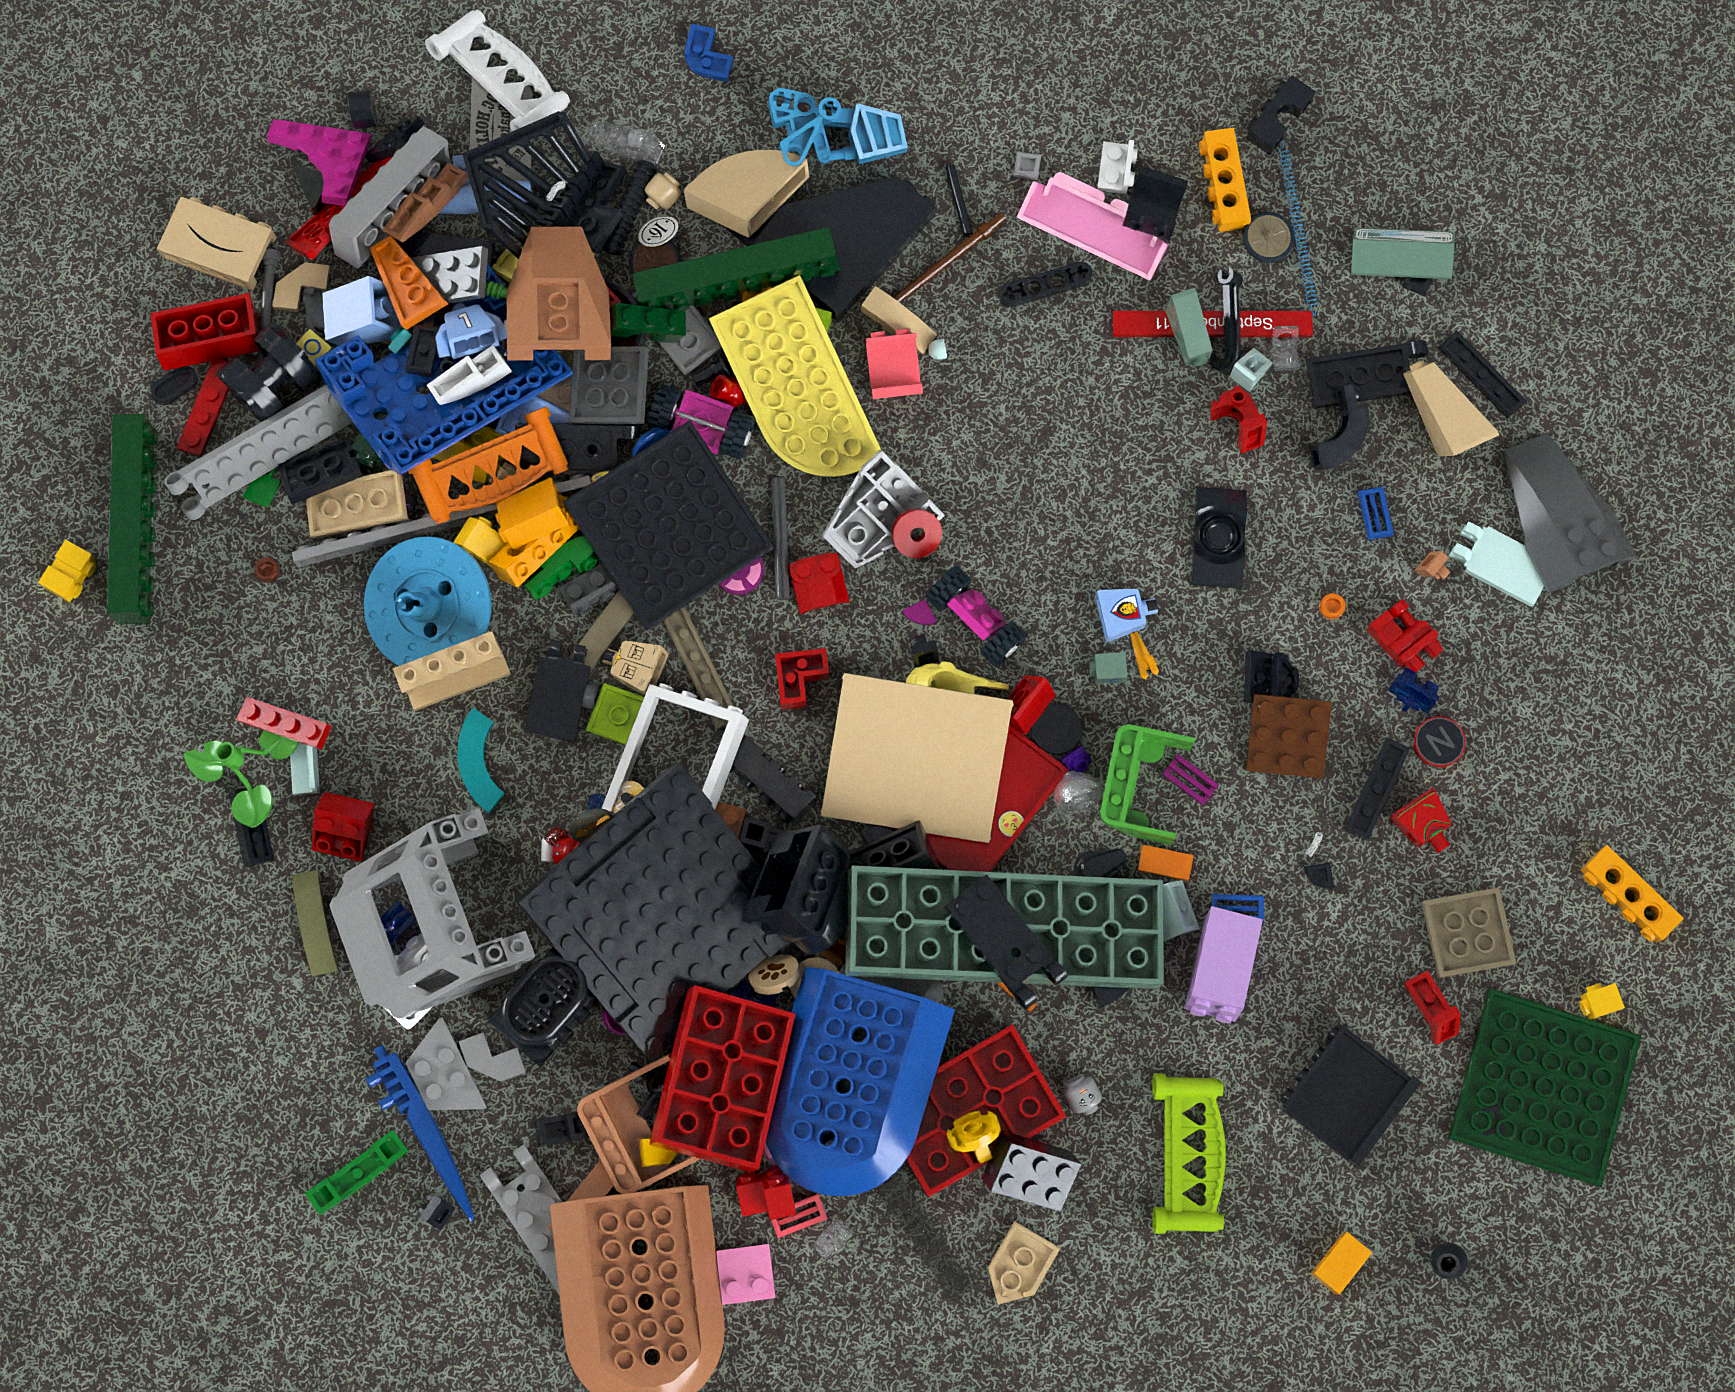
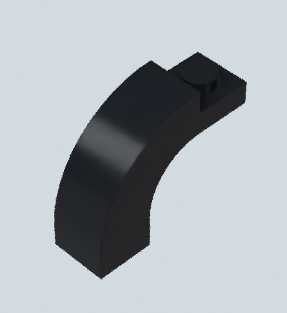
M1353 383L1334 386L1341 414L1340 425L1336 433L1328 440L1309 445L1314 470H1325L1344 463L1358 451L1366 437L1369 425L1368 406H1358L1359 395L1356 388L1353 387Z

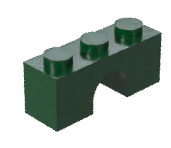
M615 303L609 307L611 336L628 338L635 334H649L650 341L674 343L686 336V311Z

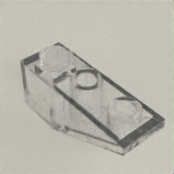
M592 121L583 141L587 145L637 163L638 160H646L657 166L665 147L664 143L652 130Z

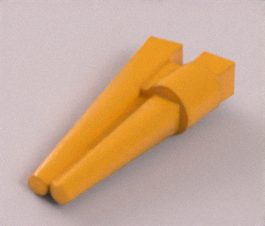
M1138 632L1130 633L1141 678L1146 680L1148 677L1146 670L1148 669L1151 670L1152 674L1157 675L1159 672L1156 666L1157 663L1153 656L1149 654Z

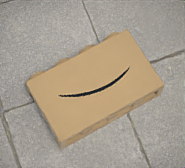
M180 197L157 250L162 258L253 291L257 284L254 275L269 242H275L277 237L272 231V227L264 222L256 224L249 221L244 215L236 213L234 216L228 214L225 209L219 206H206L197 198L190 197V199Z

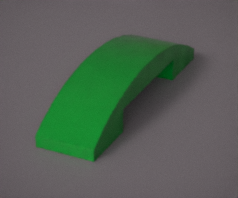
M394 1130L372 1144L371 1148L331 1177L325 1178L304 1193L320 1216L356 1193L409 1152Z

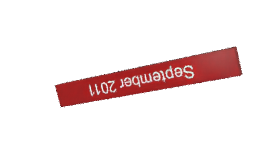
M1113 311L1112 313L1113 337H1175L1166 311ZM1202 311L1208 336L1225 337L1224 311ZM1239 311L1240 337H1312L1313 335L1312 311Z

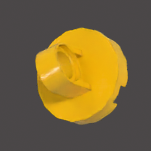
M974 1111L956 1119L953 1122L954 1128L951 1131L947 1130V1138L951 1147L961 1152L974 1151L980 1164L991 1160L992 1156L988 1144L998 1137L1001 1130L997 1116L989 1111L988 1115H981L980 1111Z

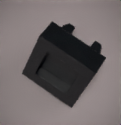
M925 634L915 636L916 645L910 646L914 667L917 668L925 664L939 662L936 641L927 642Z
M428 1195L426 1198L430 1202L425 1209L421 1207L418 1209L421 1213L420 1218L441 1230L455 1210V1207L436 1195Z

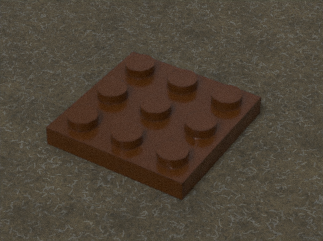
M1254 694L1246 771L1324 778L1332 702Z

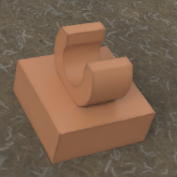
M1442 551L1430 552L1415 571L1422 577H1434L1437 580L1439 578L1444 580L1450 573L1443 565L1448 557Z

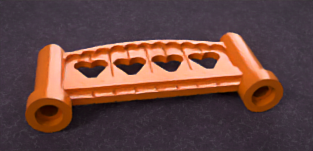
M545 406L524 415L527 425L436 464H433L429 458L408 471L409 475L413 474L432 520H435L436 524L451 519L449 514L453 511L480 508L508 498L536 482L548 471H553L554 475L568 470V462L549 419L551 414L548 407ZM522 445L539 456L540 462L538 465L533 466L530 464V467L526 470L520 468L519 461ZM499 455L516 467L514 475H507L502 480L496 477ZM475 465L493 477V482L490 485L483 484L481 489L473 488L472 480ZM451 475L468 485L469 493L467 495L460 494L457 499H451L448 496Z

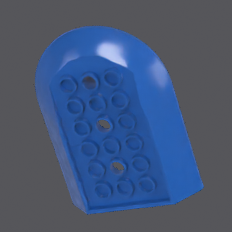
M805 967L791 1013H795V1018L767 1132L766 1145L775 1163L798 1185L815 1193L828 1196L856 1195L878 1187L892 1177L904 1164L913 1149L955 1009L921 996L851 976H845L830 970ZM864 1028L867 1032L866 1039L862 1042H855L853 1039L855 1030ZM843 1079L849 1080L851 1083L849 1092L840 1094L837 1090L838 1083ZM833 1132L835 1135L834 1142L829 1146H825L823 1143L824 1136Z

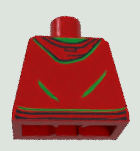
M1433 787L1389 817L1418 848L1428 841L1437 853L1450 846L1442 832L1452 824Z

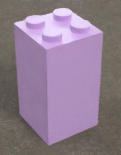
M1211 906L1203 922L1184 1009L1190 1010V1013L1196 1016H1214L1217 1021L1223 1023H1231V1021L1235 1022L1244 1009L1263 919Z

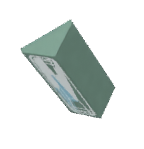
M1355 228L1351 275L1452 279L1455 232Z

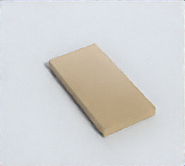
M392 470L362 476L306 499L310 538L313 539L408 519L402 475Z

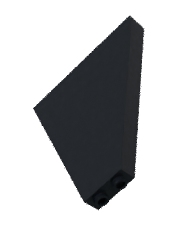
M894 177L781 205L749 238L726 227V230L745 246H750L830 227L840 271H836L834 275L829 277H821V275L811 277V280L804 282L812 301L823 310L832 312V317L839 322L934 218L936 207L935 203L928 196L920 195L911 182Z

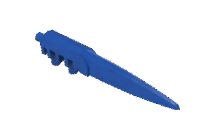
M383 1045L375 1048L374 1051L379 1061L373 1063L376 1073L365 1078L367 1084L371 1088L383 1082L389 1096L378 1101L382 1110L395 1104L400 1115L408 1112L406 1121L410 1128L413 1130L449 1192L469 1221L472 1222L474 1214L464 1185L431 1112L428 1110L398 1054L393 1053L389 1055Z

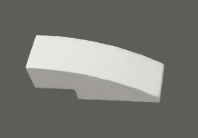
M492 345L474 359L466 356L430 382L427 387L437 402L443 405L470 396L492 385L511 373L512 370L499 351Z

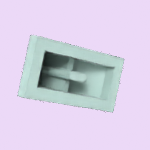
M1253 348L1236 362L1230 377L1250 392L1273 362Z

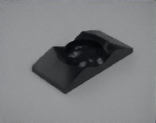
M1196 487L1191 585L1242 589L1245 561L1247 490Z

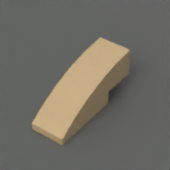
M876 286L861 305V312L882 325V329L891 335H896L895 330L910 328L911 333H917V351L922 355L937 336L915 314Z

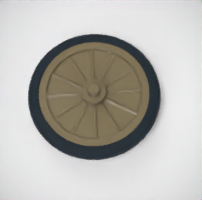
M1261 212L1251 217L1250 224L1245 225L1243 230V242L1246 250L1251 256L1262 262L1272 263L1282 260L1290 253L1294 245L1295 237L1291 224L1282 215L1274 212Z

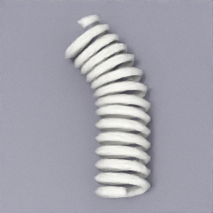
M564 181L553 185L546 196L548 201L553 200L558 190L565 188Z
M1318 832L1315 834L1312 845L1305 852L1310 857L1313 856V853L1320 844L1323 836L1322 833Z

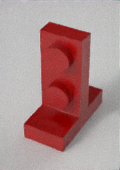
M1428 971L1405 982L1406 990L1431 1028V1038L1435 1045L1459 1034L1461 1013L1456 1005L1450 1007Z

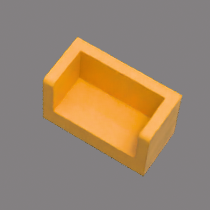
M1343 1232L1311 1272V1275L1335 1295H1339L1372 1252L1351 1234Z

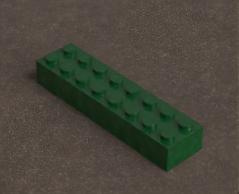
M830 227L632 274L640 306L685 311L689 309V306L696 304L706 306L712 304L713 300L721 298L724 300L735 299L738 297V294L744 292L757 294L763 288H774L799 275L803 282L811 280V277L819 275L821 277H829L834 275L836 271H840V266Z
M112 414L107 614L119 625L149 624V616L154 614V605L150 601V592L154 591V578L150 576L151 567L155 566V554L151 552V542H155L156 539L155 528L152 527V518L156 517V505L152 503V493L157 492V482L153 478V469H157L158 464L157 455L154 454V445L158 444V432L154 430L151 422L143 414Z

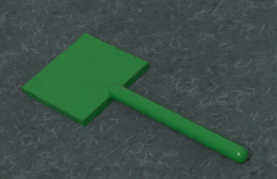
M276 468L269 471L267 475H262L252 481L242 498L268 508L281 484L280 480L272 478Z

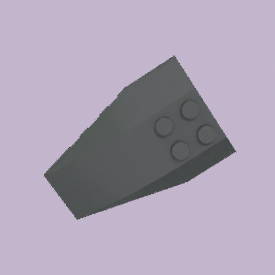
M1548 433L1502 452L1509 482L1512 483L1514 490V503L1519 511L1520 518L1518 520L1520 528L1523 529L1525 536V549L1548 594L1571 585L1577 578L1611 564L1615 567L1637 557L1613 510Z

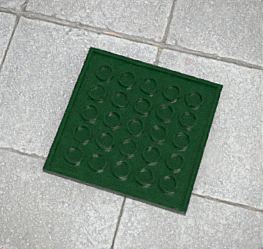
M1489 988L1447 1139L1584 1183L1602 1187L1641 1035ZM1498 1105L1502 1120L1497 1123L1494 1112L1487 1113L1481 1109ZM1503 1122L1505 1131L1499 1132V1126ZM1495 1128V1134L1483 1136L1484 1131Z

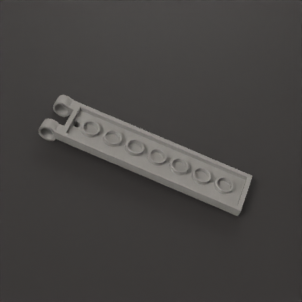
M326 384L184 468L170 473L165 478L164 483L171 494L179 495L185 492L189 483L192 482L199 494L184 500L181 509L189 520H196L205 513V509L278 467V464L290 460L353 422L333 397Z
M523 1144L513 1153L526 1172L505 1186L491 1167L481 1173L480 1177L559 1294L553 1232L547 1226L551 1222L550 1204L563 1201L528 1148ZM519 1184L524 1185V1191L519 1192L517 1190Z

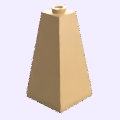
M1424 360L1409 366L1410 371L1403 373L1438 457L1455 456L1499 436L1495 427L1434 362L1424 363Z

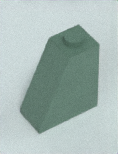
M1192 288L1171 295L1166 315L1185 365L1193 364L1194 366H1200L1208 361L1213 350L1196 289Z

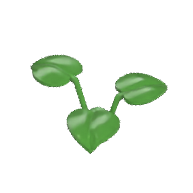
M263 731L259 738V745L264 750L244 748L242 745L236 748L230 742L210 741L204 743L203 752L198 753L194 749L183 753L190 771L204 782L218 780L223 775L224 766L236 773L246 786L247 791L240 792L234 798L231 806L232 814L238 822L253 828L260 825L269 815L273 804V797L265 785H258L252 789L250 783L240 772L239 768L244 763L243 753L267 755L269 753L272 758L281 760L287 758L296 750L298 742Z

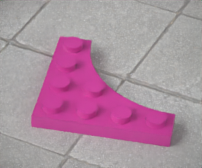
M273 119L267 134L268 143L278 144L294 151L301 150L307 154L308 159L321 171L323 176L322 203L346 206L369 148L371 135L358 131Z

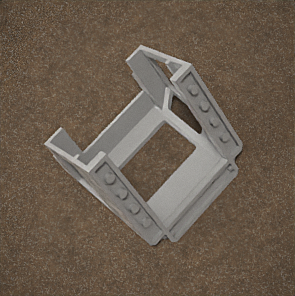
M480 808L431 821L344 874L342 878L343 884L329 906L366 1004L382 1006L390 1010L392 1016L400 1019L519 977L524 974L535 957L526 931L476 946L449 874L448 865L478 855L479 852L473 838L488 834ZM403 881L430 954L429 960L404 974L400 973L371 894L373 890ZM440 969L448 971L447 973L419 982Z

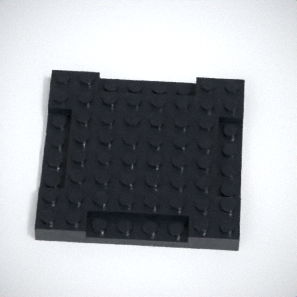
M680 763L672 764L515 900L558 954L566 961L570 960L578 964L586 976L588 990L645 1059L651 1063L674 1044L688 989L696 985L726 994L766 957L770 958L788 942L779 934L766 935L760 927L762 920L749 923L742 921L762 868L712 807V802Z

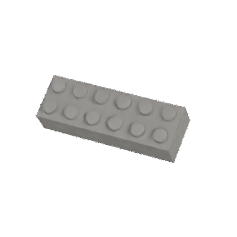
M423 126L417 133L411 135L409 141L402 149H398L395 152L393 158L386 165L380 167L374 178L363 185L362 190L347 202L346 207L339 214L332 217L329 228L336 256L359 269L372 255L370 248L389 236L382 230L409 193L412 191L417 194L429 177L436 180L447 163H450L447 139Z

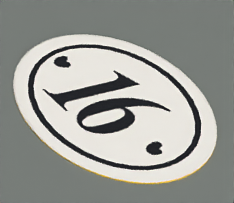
M657 217L648 221L639 232L638 238L640 243L648 247H655L668 242L675 236L678 230V222L673 217Z

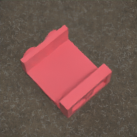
M910 328L895 330L896 335L886 336L885 331L870 333L871 338H865L872 399L923 394L916 345L917 333H911Z

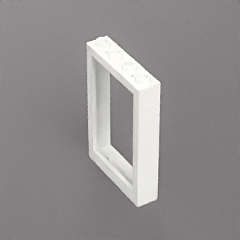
M662 683L658 687L649 684L602 809L612 812L613 815L615 814L612 809L623 782L628 781L659 699L728 721L702 790L712 802V807L716 809L749 719L742 714L743 710L728 705L727 709L719 707V702L709 698H705L704 701L698 700L695 694L687 691H682L679 694L673 692L674 688ZM604 814L597 819L596 824L609 817V815Z

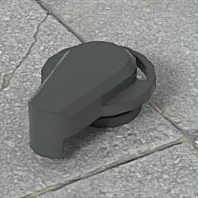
M311 286L305 289L303 295V303L307 311L305 322L308 329H311L319 337H325L323 298L315 291V287Z

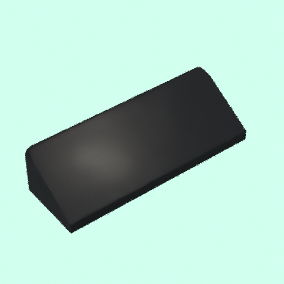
M247 788L234 789L228 794L231 806L236 795L242 791H247ZM234 818L244 868L274 861L266 819L260 825L250 828Z

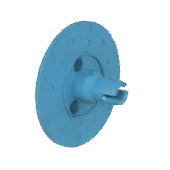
M436 537L409 539L386 552L372 570L364 595L365 620L369 633L378 649L389 660L401 666L485 634L491 616L489 584L475 558L458 544ZM448 583L451 584L452 588L450 594L446 592V585ZM434 624L437 626V634L435 636L432 634Z

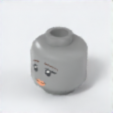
M1080 1074L1065 1083L1066 1088L1063 1090V1095L1072 1112L1084 1113L1086 1116L1098 1110L1097 1105L1102 1100V1095L1092 1077H1085L1083 1074Z

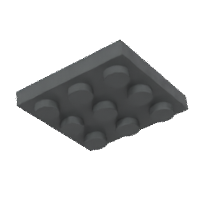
M645 346L611 347V360H585V350H574L569 422L572 424H644L649 348Z

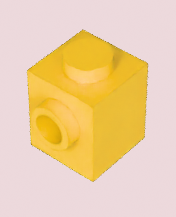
M1598 983L1586 987L1587 993L1580 995L1582 999L1579 1001L1581 1011L1585 1016L1588 1015V1018L1591 1020L1625 1008L1616 983L1605 987Z

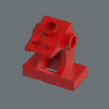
M1236 385L1232 390H1226L1219 397L1218 402L1214 400L1211 403V422L1227 416L1240 422L1237 445L1241 454L1265 444L1267 420L1263 413L1259 414L1249 393ZM1233 409H1237V410H1239L1240 412H1239V413H1235V412L1233 411Z

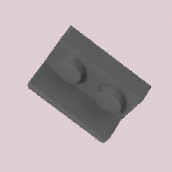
M602 563L558 588L573 615L588 613L593 609V604L600 600L602 602L609 601L615 596L614 592L618 591L617 585L611 579Z

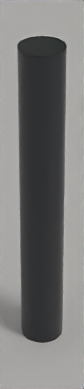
M950 164L945 168L963 236L971 235L973 232L955 164Z

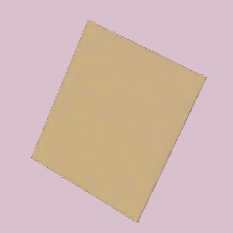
M844 673L842 676L843 683L823 805L820 810L821 816L899 829L920 820L925 833L989 843L1013 700Z

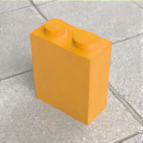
M551 477L496 503L498 513L495 514V517L501 527L498 529L504 543L509 542L513 550L569 524L565 507L562 504L563 497Z

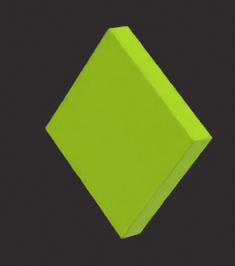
M603 683L586 731L626 745L644 697Z

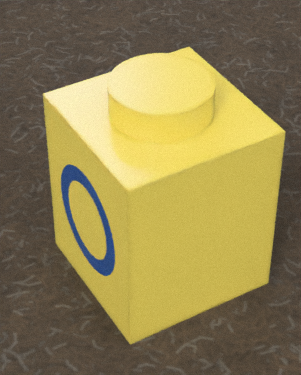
M311 329L296 343L308 355L318 371L315 359L333 350L329 344Z

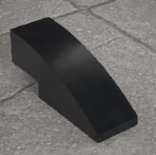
M578 1112L540 1118L534 1121L538 1148L590 1139Z

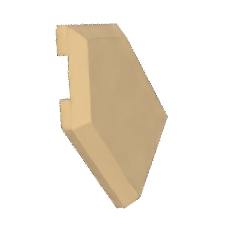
M1016 1221L1013 1222L988 1266L998 1305L1035 1295L1060 1250V1247Z

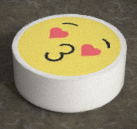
M1015 811L1005 812L999 819V828L1004 835L1011 837L1024 819Z

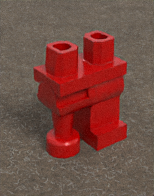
M1402 599L1389 611L1387 610L1368 626L1367 632L1396 661L1400 668L1405 666L1412 674H1416L1426 665L1417 654L1424 650L1433 660L1444 649L1436 639L1439 633L1432 629L1428 622L1424 620L1418 621L1407 611L1409 604ZM1400 617L1407 628L1402 631L1393 619Z

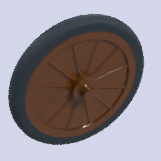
M670 240L655 247L645 246L639 241L632 248L628 262L631 275L633 276L632 273L679 263L681 258L678 249Z

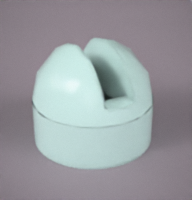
M944 338L932 341L928 349L930 356L937 360L946 359Z

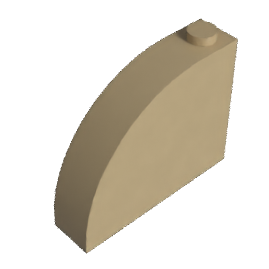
M779 150L747 151L724 158L705 169L684 189L687 208L749 238L810 177L807 159L805 158L798 166H791L784 161L782 151ZM787 152V157L790 161L796 162L801 159V156Z

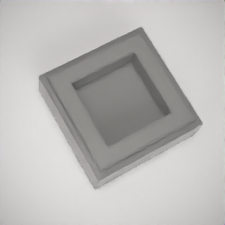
M1017 152L1013 177L1038 180L1041 155Z

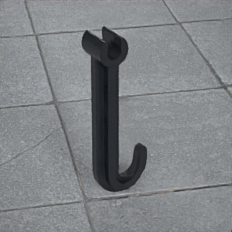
M1229 268V274L1222 270L1218 273V280L1223 284L1225 359L1223 362L1218 363L1215 350H1213L1208 361L1211 367L1219 372H1227L1233 369L1241 355L1239 287L1243 282V277L1232 268Z

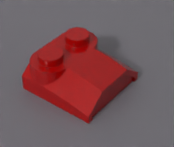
M824 553L800 559L788 565L800 615L837 604L850 603L838 553Z

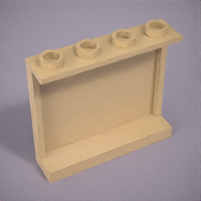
M492 631L393 668L401 692L408 694L414 711L511 675L503 652Z

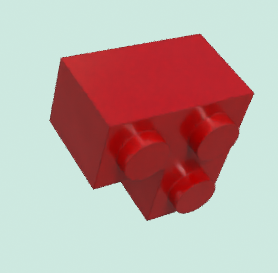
M826 648L775 654L781 710L806 708L804 682L829 680Z
M779 1166L768 1168L766 1172L758 1174L746 1172L741 1174L739 1178H735L742 1217L763 1212L769 1213L770 1220L796 1215L789 1176Z

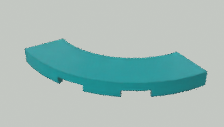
M472 708L463 723L459 736L458 765L468 792L476 803L490 814L505 794L490 778L484 761L486 739L494 722Z

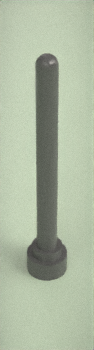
M266 249L261 260L262 266L265 268L260 331L270 323L274 270L281 259V252L275 249ZM261 351L257 353V364L265 358Z

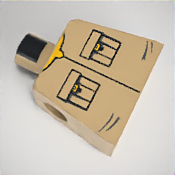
M623 641L619 652L611 649L605 651L603 663L612 666L610 674L617 681L645 696L649 684L657 685L669 654L659 645Z

